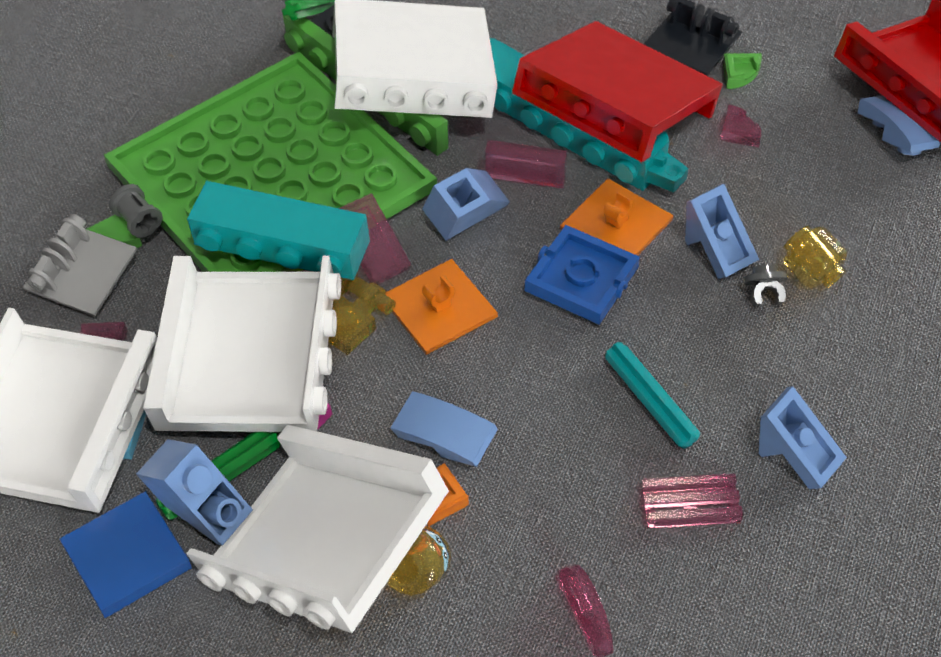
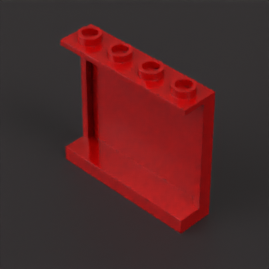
M931 0L923 16L873 33L857 21L847 24L834 57L941 142V0Z
M594 21L521 57L512 93L632 158L644 162L651 156L657 135L693 112H697L710 119L713 116L723 83L598 21Z

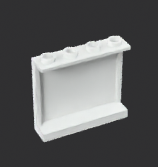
M376 0L334 1L332 37L335 38V109L492 118L497 91V79L484 8Z
M173 256L143 406L154 430L282 432L288 424L317 431L319 415H325L327 411L328 398L327 389L323 387L324 375H330L332 371L331 348H328L329 337H335L337 330L336 311L332 310L333 300H339L341 296V277L339 273H333L330 257L322 256L320 272H197L191 256Z
M14 308L7 309L0 323L1 494L100 513L144 411L143 406L157 341L155 332L137 330L133 341L127 342L24 324Z
M287 424L277 439L289 458L251 506L252 512L214 555L192 548L186 554L199 570L196 573L198 579L214 591L219 592L224 588L233 591L248 603L254 604L257 600L267 603L285 616H292L293 613L307 617L308 620L322 629L328 630L333 626L353 633L449 490L433 461L429 458Z

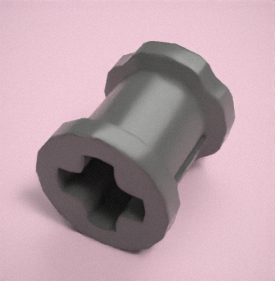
M124 185L111 196L109 201L110 210L116 216L123 217L127 222L128 231L137 238L151 235L161 225L163 219L162 212L147 203L144 192L138 185Z

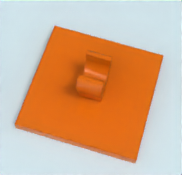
M607 179L560 225V230L565 225H568L638 256L673 220L674 215L616 182Z
M453 259L381 294V299L426 355L498 317V312Z

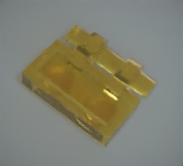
M358 272L354 280L341 278V296L339 300H333L332 310L336 311L337 317L335 337H329L328 342L348 355L376 330L375 318L370 314L377 309L383 314L388 315L393 311L396 302L388 297L385 289L374 282L367 283L358 277ZM348 290L359 297L354 303L343 297Z

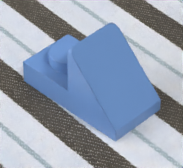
M725 184L719 185L687 201L686 244L689 245L701 241L718 279L725 278L759 260Z
M793 386L787 387L761 416L759 455L765 457L783 454L809 489L822 488L847 457Z

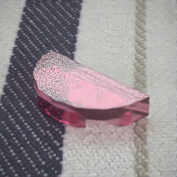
M572 564L559 569L556 579L593 655L603 657L613 653L610 625L602 602L589 576L578 564Z

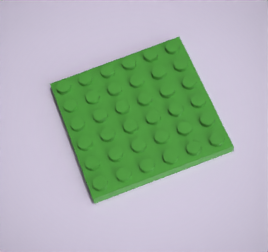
M299 51L104 154L107 166L124 185H138L144 192L147 203L162 212L161 226L188 256H191L193 262L202 272H300L304 270L300 268L289 269L278 263L259 259L249 260L237 254L219 250L208 251L200 246H196L187 218L206 181L366 214L368 230L429 195L433 186L437 184V178L364 110L335 109L336 85Z

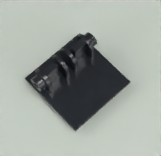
M669 0L667 11L671 13L644 45L708 76L724 57V54L728 52L742 35V31L738 30L739 23L734 22V17L716 12L712 8H708L704 14L705 6L702 4L695 8L696 3L689 0Z

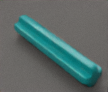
M617 342L606 351L605 359L677 446L683 449L691 447L699 439L700 431L628 346L622 342Z

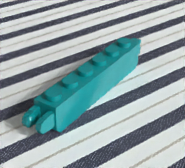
M490 38L497 79L494 107L498 111L510 115L524 123L528 128L538 131L555 141L558 145L566 147L585 158L589 163L601 167L618 177L621 181L629 183L641 191H644L650 184H653L670 192H675L686 181L688 167L668 153L669 137L667 132L663 131L657 135L650 158L640 162L513 94L512 90L519 59L525 55L495 38Z

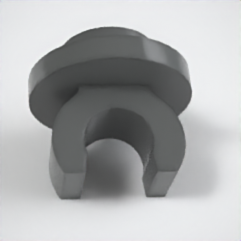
M766 264L752 267V274L744 277L745 285H755L750 293V301L753 307H758L762 304L761 292L763 289H768L774 294L775 305L784 303L786 291L780 282L788 280L787 272L778 271V265Z

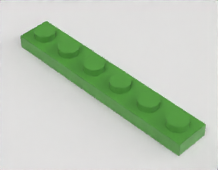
M289 15L283 16L286 32L284 38L288 47L295 53L301 52L320 71H324L336 81L335 38L307 18L292 21ZM377 111L392 126L402 129L419 146L426 147L436 156L449 148L448 121L441 115Z

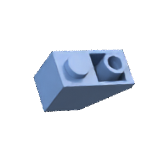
M465 168L434 185L422 210L445 241L508 206L510 201L487 171Z
M167 439L136 473L165 507L218 545L223 546L253 510L196 444Z

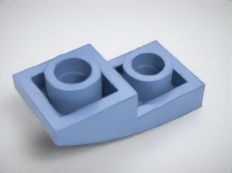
M884 96L860 99L858 114L872 119L873 125L884 128L882 140L896 146L898 152L906 155H920L923 150L940 147V141Z
M413 391L391 426V430L398 438L433 447L442 458L475 467L478 466L498 430L494 423L472 412L440 399Z

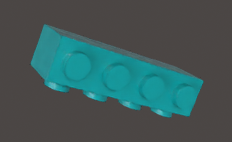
M211 181L205 182L187 218L194 244L205 250H219L237 254L249 260L259 259L278 263L289 269L300 268L314 272L321 271L322 256H329L333 273H339L341 278L350 280L355 279L370 242L366 214Z

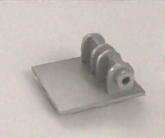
M71 214L69 218L62 220V227L56 234L57 237L50 238L48 241L49 248L42 250V257L36 266L28 271L29 279L23 286V289L95 317L138 249L132 245L84 229L85 220L76 214Z

